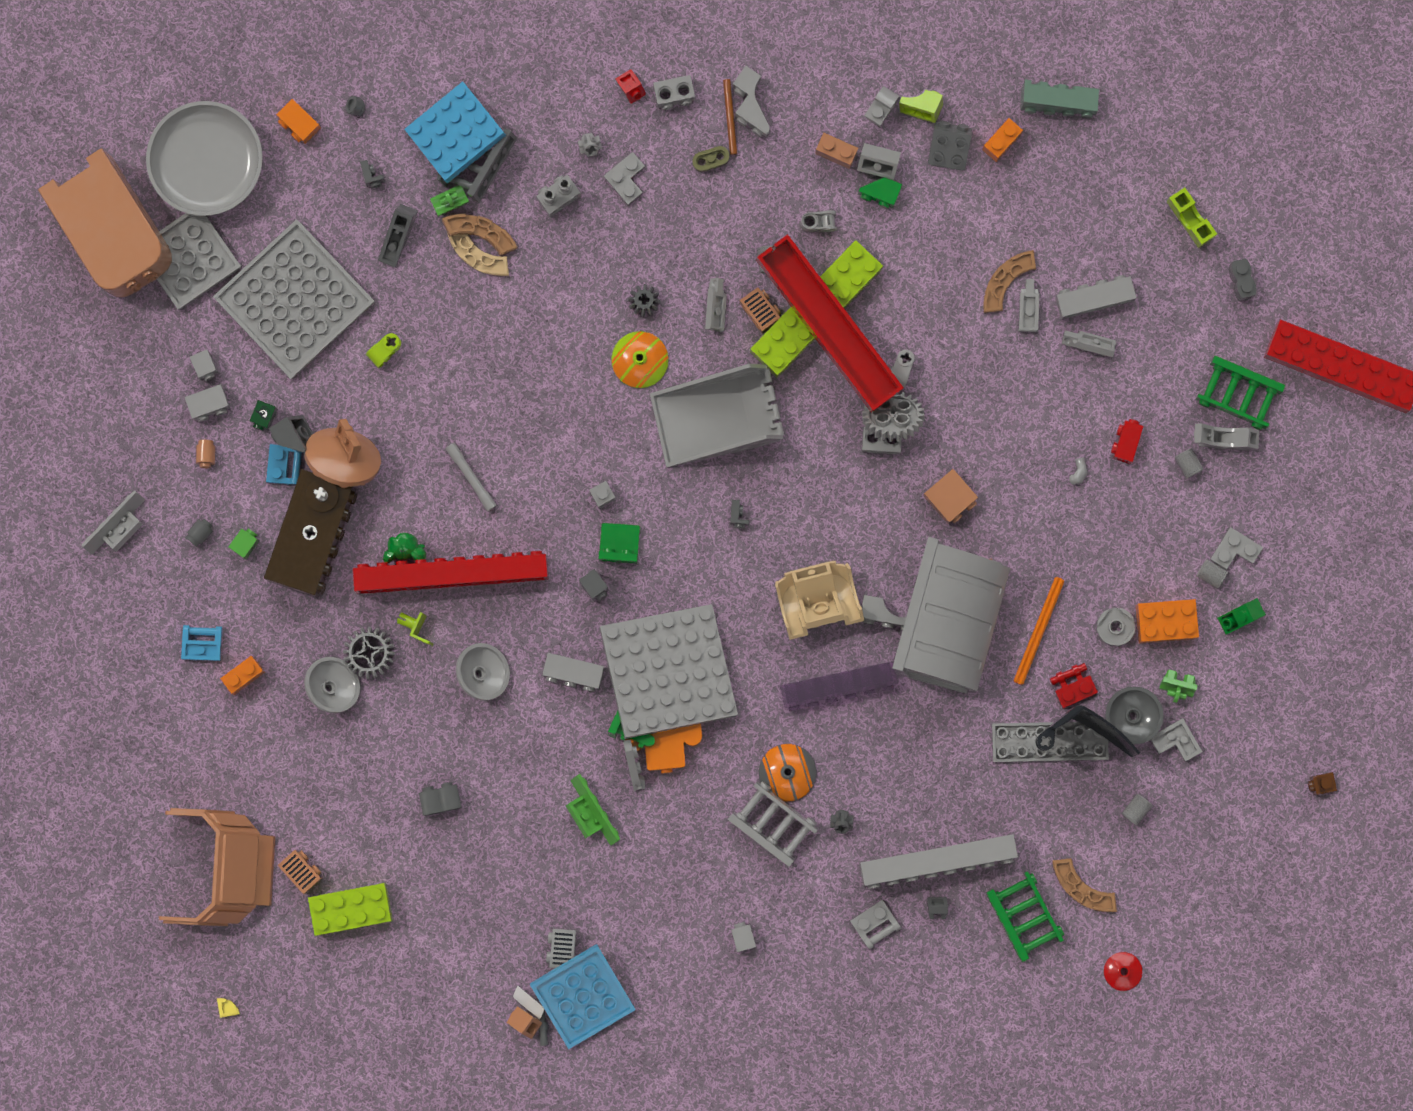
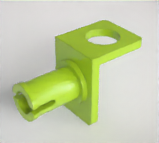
M403 612L400 613L399 617L405 619V621L398 618L397 624L411 629L409 636L433 647L434 644L418 636L427 615L420 612L417 619Z

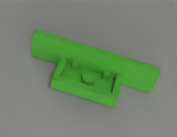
M578 774L571 779V783L580 797L568 803L566 808L585 839L601 830L610 846L620 840L618 831L611 825L607 813L598 804V799L590 791L586 779Z

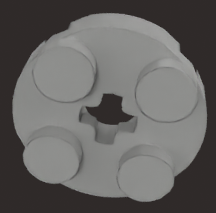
M1111 608L1104 611L1097 620L1096 631L1100 639L1111 646L1126 644L1135 633L1133 616L1123 608ZM1119 622L1121 630L1112 631L1111 623Z

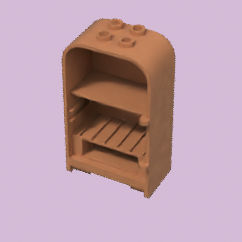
M101 148L86 158L90 167L62 185L53 179L39 188L38 191L95 283L115 297H126L138 292L142 287L155 281L165 273L172 262V254L169 246L114 158Z

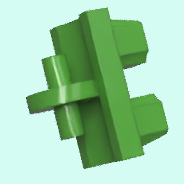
M459 185L430 198L438 217L469 203L463 188Z
M1168 670L1160 683L1159 689L1167 691V695L1173 697V703H1177L1179 698L1186 700V696L1193 698L1198 686L1195 684V676L1187 674L1184 676L1183 681L1176 680V671Z

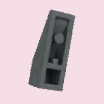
M400 204L395 209L378 261L392 267L397 266L413 228L418 210Z

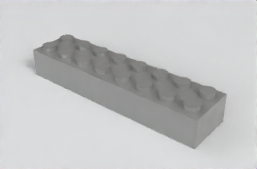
M1014 834L861 862L859 867L863 886L867 885L868 889L880 887L882 882H886L887 885L898 884L899 879L903 878L906 879V882L919 880L918 876L924 875L925 878L938 876L937 872L941 871L944 872V875L957 873V868L968 871L976 869L975 865L979 864L982 865V868L995 866V861H1000L1001 864L1014 862L1013 858H1017L1018 855Z

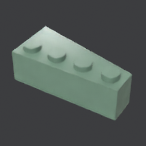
M1027 79L1023 83L1020 110H1025V113L1034 114L1036 111H1044L1043 114L1054 115L1055 112L1062 113L1063 116L1081 114V117L1091 118L1098 112L1099 89L1073 86L1072 89H1069V86L1065 84L1051 87L1048 82L1040 81L1037 84H1031L1032 80Z

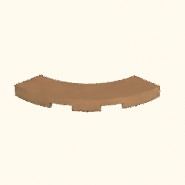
M456 214L442 218L449 237L458 234L478 236L489 242L496 249L499 256L518 248L505 229H502L485 217Z
M1034 250L1011 257L995 271L985 291L984 313L1003 311V298L1010 283L1019 275L1036 270Z
M1072 858L1052 860L1055 875L1062 888L1071 898L1079 904L1096 911L1117 912L1115 893L1097 891L1086 885L1077 875Z

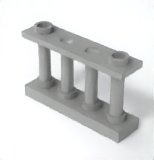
M757 781L754 785L758 789L741 812H733L728 820L790 867L795 860L792 857L794 850L810 830L816 833L819 828L816 827L817 823L810 817L806 819L770 791L771 787L763 781L761 783ZM763 795H766L773 803L757 824L752 826L747 822V816ZM780 806L789 814L772 836L769 835L767 837L762 833V828ZM796 818L804 826L788 847L782 849L777 845L779 843L778 839Z

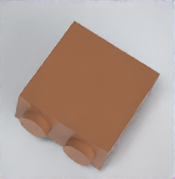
M954 469L923 494L924 498L947 524L951 521L955 524L963 517L961 513L965 509L970 511L977 505L975 501L978 499L977 495Z

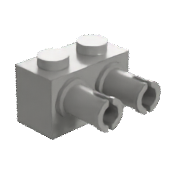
M568 174L564 177L563 175L557 177L553 181V185L550 187L545 186L538 191L537 200L549 217H552L581 197L580 191Z

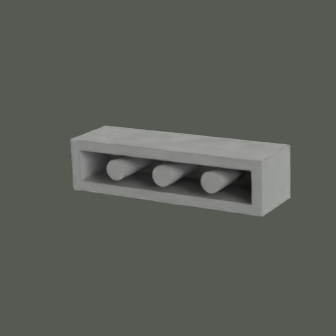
M1125 275L1114 277V281L1107 282L1105 279L1095 282L1096 285L1089 287L1088 284L1078 286L1077 290L1070 291V289L1059 291L1055 300L1060 318L1065 319L1135 301L1136 295L1131 276L1125 277Z

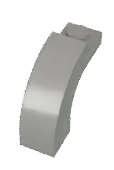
M1199 423L1195 424L1194 443L1199 444L1198 446L1209 448L1258 449L1259 430L1253 428H1221Z

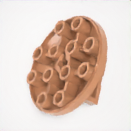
M339 419L337 428H327L314 433L306 443L307 450L304 452V457L313 474L342 488L365 485L373 480L379 472L381 456L378 449L368 438L353 431L347 419Z

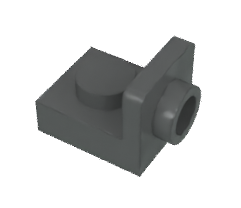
M367 160L360 161L366 186H371V188L382 186V183L385 182L384 176L380 175L372 178L375 175L373 164L369 165Z
M732 499L730 524H734V528L745 529V525L749 526L750 520L739 519V516L742 517L743 505H740V500Z

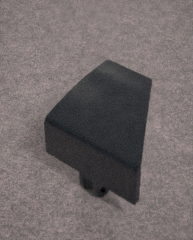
M1078 705L1063 714L1047 727L1035 741L1039 750L1047 751L1051 749L1055 743V729L1073 719L1103 736L1131 758L1140 754L1133 743L1114 725L1082 705ZM1042 737L1044 739L1048 738L1050 740L1048 741L1049 746L1041 745Z

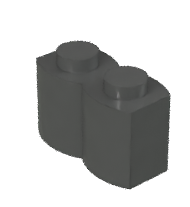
M1246 258L1233 261L1229 265V276L1234 283V294L1239 302L1252 299L1256 295V284L1251 277L1250 263Z
M452 782L441 784L439 789H434L433 786L422 788V792L419 793L423 816L462 808L457 785H453Z

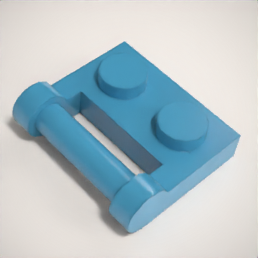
M270 444L266 482L296 485L300 474L301 456L304 452ZM289 452L294 453L292 478H287Z
M183 625L181 659L221 661L222 626L200 628ZM189 636H215V641L189 640Z

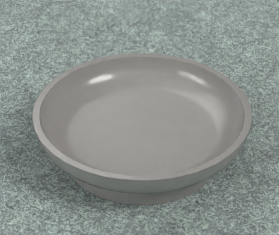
M213 101L188 103L167 114L154 129L146 152L147 172L156 192L172 207L193 215L208 216L220 214L239 205L255 187L262 167L261 143L252 124L234 108Z

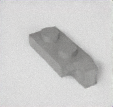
M721 278L710 279L707 297L705 329L716 332H723L725 326L727 294H724V279Z
M1026 279L1025 289H1021L1018 332H1038L1039 293L1038 289H1034V279Z
M1065 330L1062 344L1069 347L1073 346L1083 351L1098 353L1102 356L1113 357L1116 340L1083 331L1073 333Z
M631 739L625 740L623 743L634 791L645 789L644 776L639 774L642 773L640 762H635V758H638L636 746L632 747Z

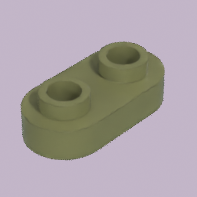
M717 146L698 152L693 157V167L699 172H705L724 166L729 161V151L723 146ZM718 154H722L724 158L722 160H718L716 156ZM699 160H704L706 162L705 165H699Z

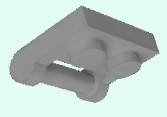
M883 900L850 920L869 950L874 947V944L889 934L901 930L900 925ZM886 920L890 921L891 924L871 938L867 937L866 933Z

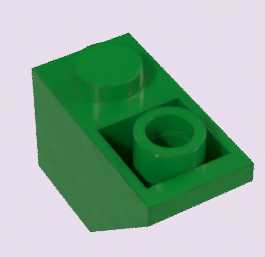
M884 177L861 187L858 194L865 201L871 202V200L879 202L878 205L880 207L889 209V207H894L902 184Z
M1258 598L1217 619L1227 635L1266 614Z

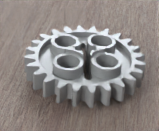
M904 392L901 395L897 393L872 413L864 406V411H862L863 424L865 425V430H869V434L875 433V438L882 436V441L886 438H889L890 442H892L893 438L900 441V437L907 440V435L913 437L914 432H919V427H923L924 408H922L921 403H918L917 398L912 400V395L905 397Z

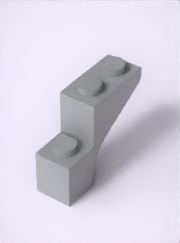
M745 66L733 83L734 92L742 98L746 97L735 113L736 121L744 127L746 125L753 129L752 132L758 137L764 136L767 138L770 127L755 98V90L761 81V75Z

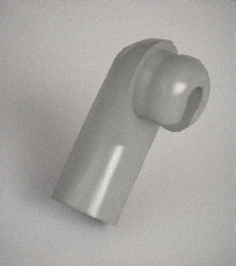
M1084 457L1075 459L1077 471L1069 477L1072 485L1081 484L1087 476Z

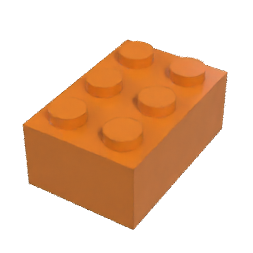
M1196 599L1138 603L1135 605L1139 643L1199 638Z

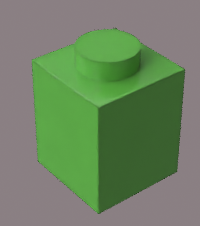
M241 528L229 545V548L244 559H247L259 542L256 539L257 534L249 528L246 531Z

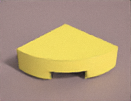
M217 998L220 1018L240 1014L238 1007L232 1001L225 998Z

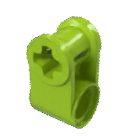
M389 333L372 346L365 355L379 369L384 365L383 362H387L399 350L401 340L397 335ZM390 338H391L392 340L396 339V340H395V344H396V345H395L394 347H393L392 345H390V346L388 347V345H389L388 340H389Z

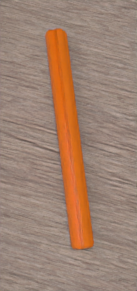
M1054 578L1014 678V682L1019 685H1023L1063 587L1064 580L1062 578Z

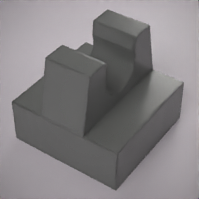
M927 897L930 919H934V914H941V918L946 919L948 914L947 897Z

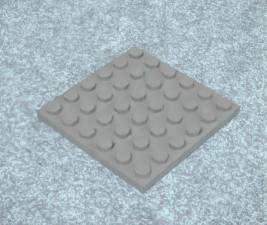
M297 219L213 296L291 380L375 303L366 291Z
M712 604L600 626L624 739L738 716Z

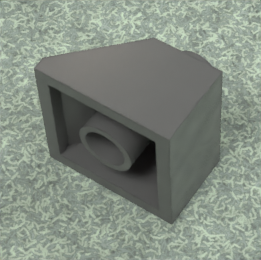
M303 415L286 417L269 428L274 442L280 446L301 452L307 450L306 443L313 435Z

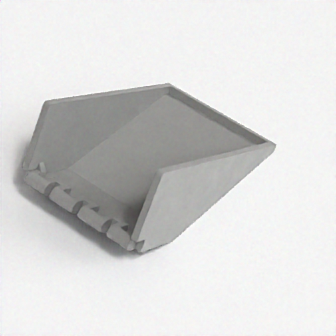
M746 364L650 393L666 467L753 449L783 439L782 423L775 422V420L781 419L778 405H771V402L776 401L773 385L767 386V383L772 382L770 370L767 369L766 365Z

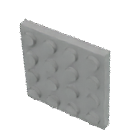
M185 213L159 231L170 248L172 262L169 269L159 276L157 280L179 311L242 268L206 216Z

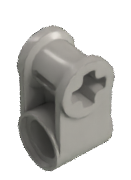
M827 210L805 213L800 221V227L805 232L837 231L834 218L836 211ZM810 218L814 221V225L809 227L805 225L804 220Z
M906 349L899 352L891 369L904 388L914 362V354ZM905 354L909 355L908 359L911 360L907 361L906 364L900 358L901 356L904 357Z

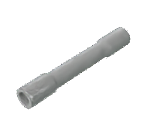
M455 442L445 448L454 463L458 465L487 512L497 506L484 489Z

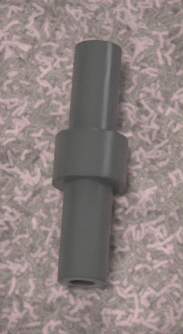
M544 1009L539 1020L542 1024L538 1029L540 1046L548 1045L547 1030L549 1028Z

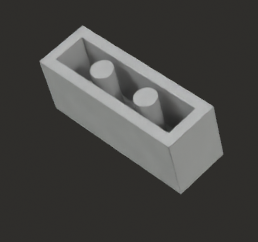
M548 653L542 675L549 682L557 683V680L565 681L564 685L576 687V684L584 686L583 690L594 692L595 689L599 690L604 666Z

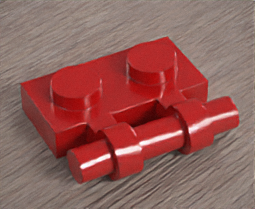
M1085 663L1071 666L1072 669L1063 673L1060 671L1056 673V676L1049 678L1052 686L1057 683L1061 686L1055 693L1062 709L1098 693L1091 676L1083 678L1081 675L1082 672L1087 670ZM1075 676L1077 681L1067 685L1065 680Z

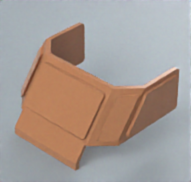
M170 808V811H165V815L203 817L216 832L211 904L196 918L159 916V920H163V923L228 926V923L238 924L256 905L271 906L275 836L260 835V832L245 815L235 814V811Z

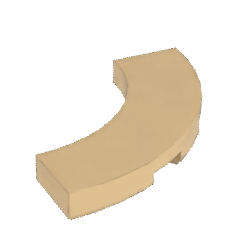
M458 234L449 237L456 253L472 268L493 276H509L507 256H494L481 251L474 245L468 234Z

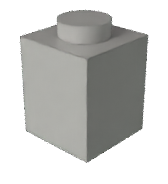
M207 349L190 356L200 380L208 381L215 378L214 374L218 373Z
M606 481L589 490L599 509L616 500Z
M745 922L735 924V929H731L737 952L756 947L750 924L746 925Z

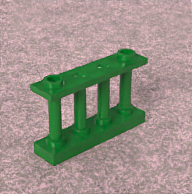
M1215 355L1210 363L1213 366L1214 372L1204 396L1198 394L1195 400L1199 401L1198 404L1203 407L1209 408L1211 406L1252 424L1251 427L1257 430L1268 428L1269 423L1265 422L1264 419L1273 397L1281 394L1286 385ZM1225 371L1230 373L1232 378L1220 403L1211 399V396L1221 373ZM1244 379L1249 381V387L1240 409L1236 410L1228 405L1238 382ZM1261 386L1266 389L1267 394L1257 418L1246 414L1256 388Z
M1028 871L1023 873L1026 879L1001 892H995L994 889L985 892L1021 962L1029 959L1027 954L1031 950L1054 938H1057L1058 942L1064 941L1062 938L1064 936L1060 925L1056 926L1035 886L1037 880L1033 873L1029 874ZM1030 886L1034 894L1033 897L1010 909L1003 908L1001 902H1003L1004 898ZM1039 903L1043 914L1018 927L1012 926L1010 922L1012 916ZM1046 920L1048 921L1053 931L1027 944L1021 943L1019 939L1021 933Z

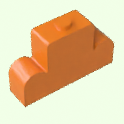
M701 724L650 734L655 738V744L652 747L644 746L647 770H661V774L672 773V769L684 768L685 755L683 744L697 746L701 742ZM631 740L632 747L636 746L637 752L640 751L639 743Z

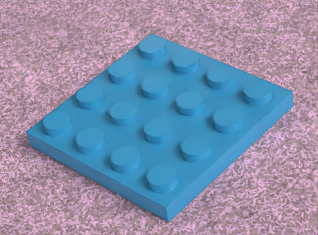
M463 81L404 129L446 183H449L506 136Z
M597 944L530 983L531 988L568 1049L636 1010Z

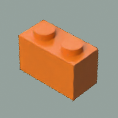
M293 99L276 114L279 119L277 121L279 125L285 130L289 128L293 132L291 136L298 143L302 141L306 144L321 129L320 125Z
M1008 118L986 142L982 150L997 162L1021 136L1023 129Z
M250 656L220 679L230 693L235 695L264 674L265 671L257 660Z

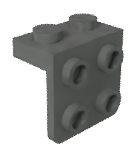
M947 121L936 122L934 124L928 163L933 166L964 170L972 137V128L965 124L952 125Z

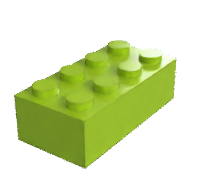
M386 883L308 897L315 936L393 921Z

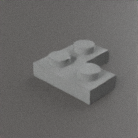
M632 152L604 175V178L627 205L643 194L631 178L644 169L645 166Z
M1230 527L1210 560L1227 570L1236 554L1253 564L1263 547Z
M1183 718L1159 731L1150 740L1158 754L1175 745L1184 761L1202 752Z

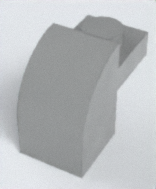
M883 86L864 117L880 127L895 107L900 96Z

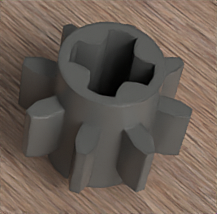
M838 810L835 812V815L831 814L830 828H834L835 832L839 834H845L849 829H853L854 816H849V812L846 810Z

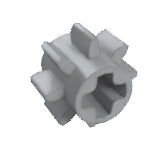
M592 133L582 135L581 140L578 141L580 153H585L588 157L597 155L598 150L602 149L600 137H595Z

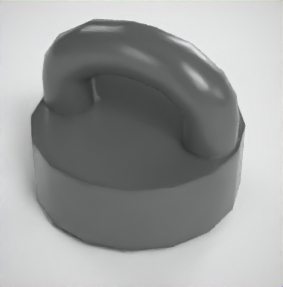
M357 96L349 97L346 102L347 113L361 116L365 110L364 101Z

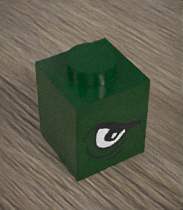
M258 400L249 420L254 424L253 428L264 431V428L269 430L278 409L273 405Z

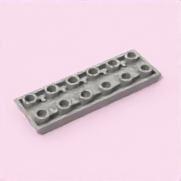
M1054 722L992 723L993 762L1109 760L1108 740L1079 722H1067L1055 729L1054 746L1047 751H1041L1036 746V738ZM1042 737L1041 745L1049 746L1048 741L1050 740L1048 738L1044 739Z

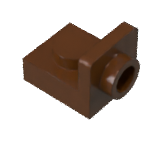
M1333 772L1311 776L1310 781H1308L1309 791L1313 792V795L1337 791Z

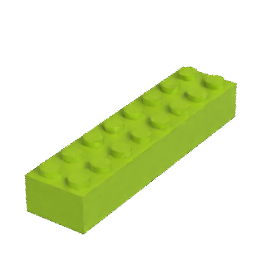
M855 240L820 277L845 309L882 271L883 265ZM790 307L751 347L750 353L763 365H766L767 369L778 378L815 338Z

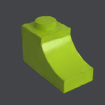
M925 90L924 93L916 97L902 96L899 102L900 113L936 123L943 107V95L937 91Z

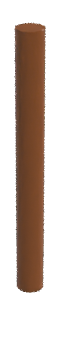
M725 79L723 80L729 150L730 155H736L737 144L731 80Z

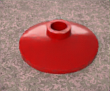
M1115 953L1105 963L1104 977L1107 983L1116 990H1131L1138 985L1142 978V965L1137 957L1130 953ZM1122 968L1127 969L1126 975L1121 974L1120 971Z

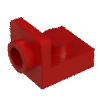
M632 69L615 78L630 104L646 95L641 82Z

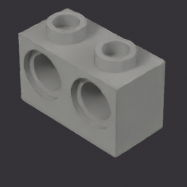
M690 75L653 83L657 106L662 108V110L672 109L673 105L677 104L688 106L692 104V101H695ZM686 88L689 90V93L683 96L679 94V90ZM668 92L671 96L665 100L660 97V94Z
M865 427L863 428L862 452L900 455L902 437L895 444H889L886 439L882 441V436L878 437L877 442L870 443L867 440L869 430H865Z

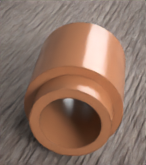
M199 440L198 445H196V464L200 465V468L207 469L211 468V465H215V445L213 440Z

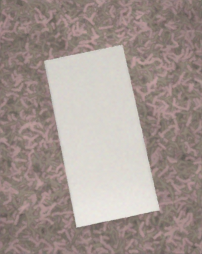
M517 986L513 995L514 999L540 1020L544 1011L543 1006Z

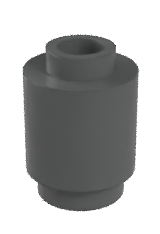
M198 519L188 530V535L185 538L198 547L213 532L210 529L213 525L206 519L202 521Z

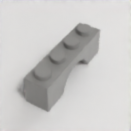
M863 596L861 606L864 616L863 623L874 625V622L882 623V627L893 628V625L900 626L903 631L906 617H897L891 614L885 607L883 598Z

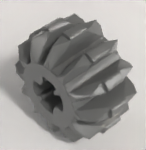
M646 284L643 285V290L636 286L637 293L633 290L630 291L633 297L628 298V302H632L629 308H636L634 311L635 315L642 311L641 316L645 317V311H647L649 316H651V308L654 311L658 310V307L654 304H660V300L655 299L659 296V293H653V286L649 290H647ZM644 296L649 300V302L646 301L645 305L642 304V301H639Z

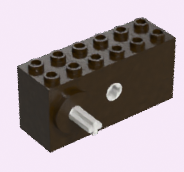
M301 469L264 575L265 580L316 598L324 594L326 584H324L325 578L331 575L333 568L331 566L332 558L336 559L339 548H337L338 541H342L345 530H343L344 523L349 522L351 517L350 506L355 504L358 496L353 486L342 488L339 485L332 484L315 476L313 472ZM309 533H315V536H308Z

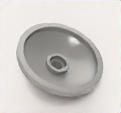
M485 643L473 644L461 652L456 663L458 683L469 696L477 700L485 701L498 697L505 691L509 683L510 670L507 660L492 645Z
M336 657L321 658L308 668L305 675L304 686L308 698L317 708L328 713H341L348 710L359 697V678L356 673H352V667L347 668L348 663ZM325 686L329 687L330 692L325 689Z

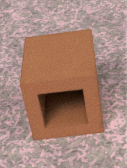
M518 1006L506 1022L530 1039L533 1038L542 1024L541 1021Z

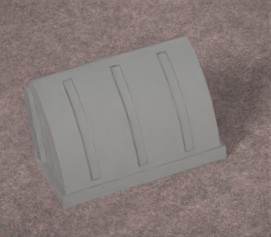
M928 537L892 667L895 673L903 677L962 693H967V690L977 692L1010 568L1002 565L1000 562L942 545L939 539Z

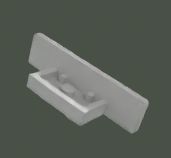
M134 490L86 538L81 546L92 555L106 542L117 552L143 525L132 513L145 499Z

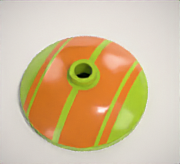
M643 331L632 332L622 337L616 343L611 357L615 375L621 382L633 388L650 387L660 381L666 373L669 360L668 352L663 342L655 335ZM637 355H642L644 357L643 360L638 361L636 359Z

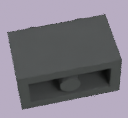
M595 569L579 579L580 584L593 602L595 600L600 602L608 596L607 592L609 589Z

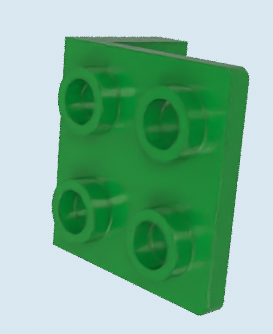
M602 523L598 560L637 564L640 526Z

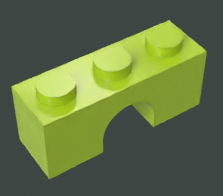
M1184 187L1169 197L1167 204L1196 246L1200 248L1214 239L1217 233L1207 218L1203 219L1195 207L1196 202Z

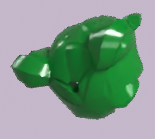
M405 532L398 534L396 538L390 537L387 544L388 550L383 554V561L388 563L395 559L407 560L413 558L414 560H421L426 558L425 545L418 544L415 535Z

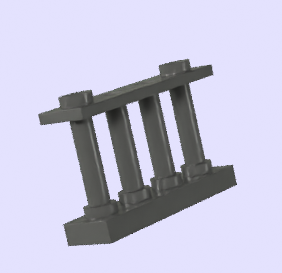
M506 128L503 130L506 136L496 143L492 150H488L483 154V156L487 157L484 165L479 166L472 163L467 167V169L478 173L474 182L471 183L458 176L451 180V182L468 189L467 194L478 203L481 202L517 140L512 131ZM438 173L437 180L442 186L447 187L448 183Z

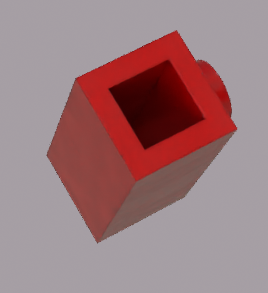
M1129 419V421L1125 420L1123 425L1119 424L1116 433L1119 436L1118 442H1114L1111 453L1114 454L1112 459L1128 464L1133 462L1144 427L1139 425V421Z

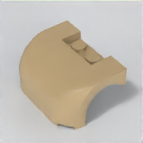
M830 561L784 573L785 577L775 582L789 640L807 636V629L836 623L844 620L845 625L864 621L862 607L858 601L851 568L848 563L844 565L836 564V561Z

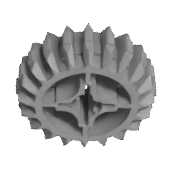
M362 627L360 628L362 634L359 635L357 631L353 632L356 638L348 636V639L352 641L351 644L344 643L346 647H349V650H343V653L349 654V656L343 659L344 661H351L347 664V668L354 666L352 673L355 674L359 670V677H362L365 672L367 679H370V673H373L374 678H377V671L383 675V667L388 670L390 669L386 664L387 661L390 663L394 662L393 659L389 658V655H395V652L389 651V649L394 648V645H387L391 638L388 637L384 640L385 632H382L379 636V628H376L374 633H372V627H368V633H365V629ZM368 637L380 640L383 646L372 647ZM362 639V650L353 654L355 645ZM367 646L370 650H374V653H371V660L367 655H362L367 652ZM384 652L383 660L376 666V655ZM367 659L370 668L360 667L355 660Z

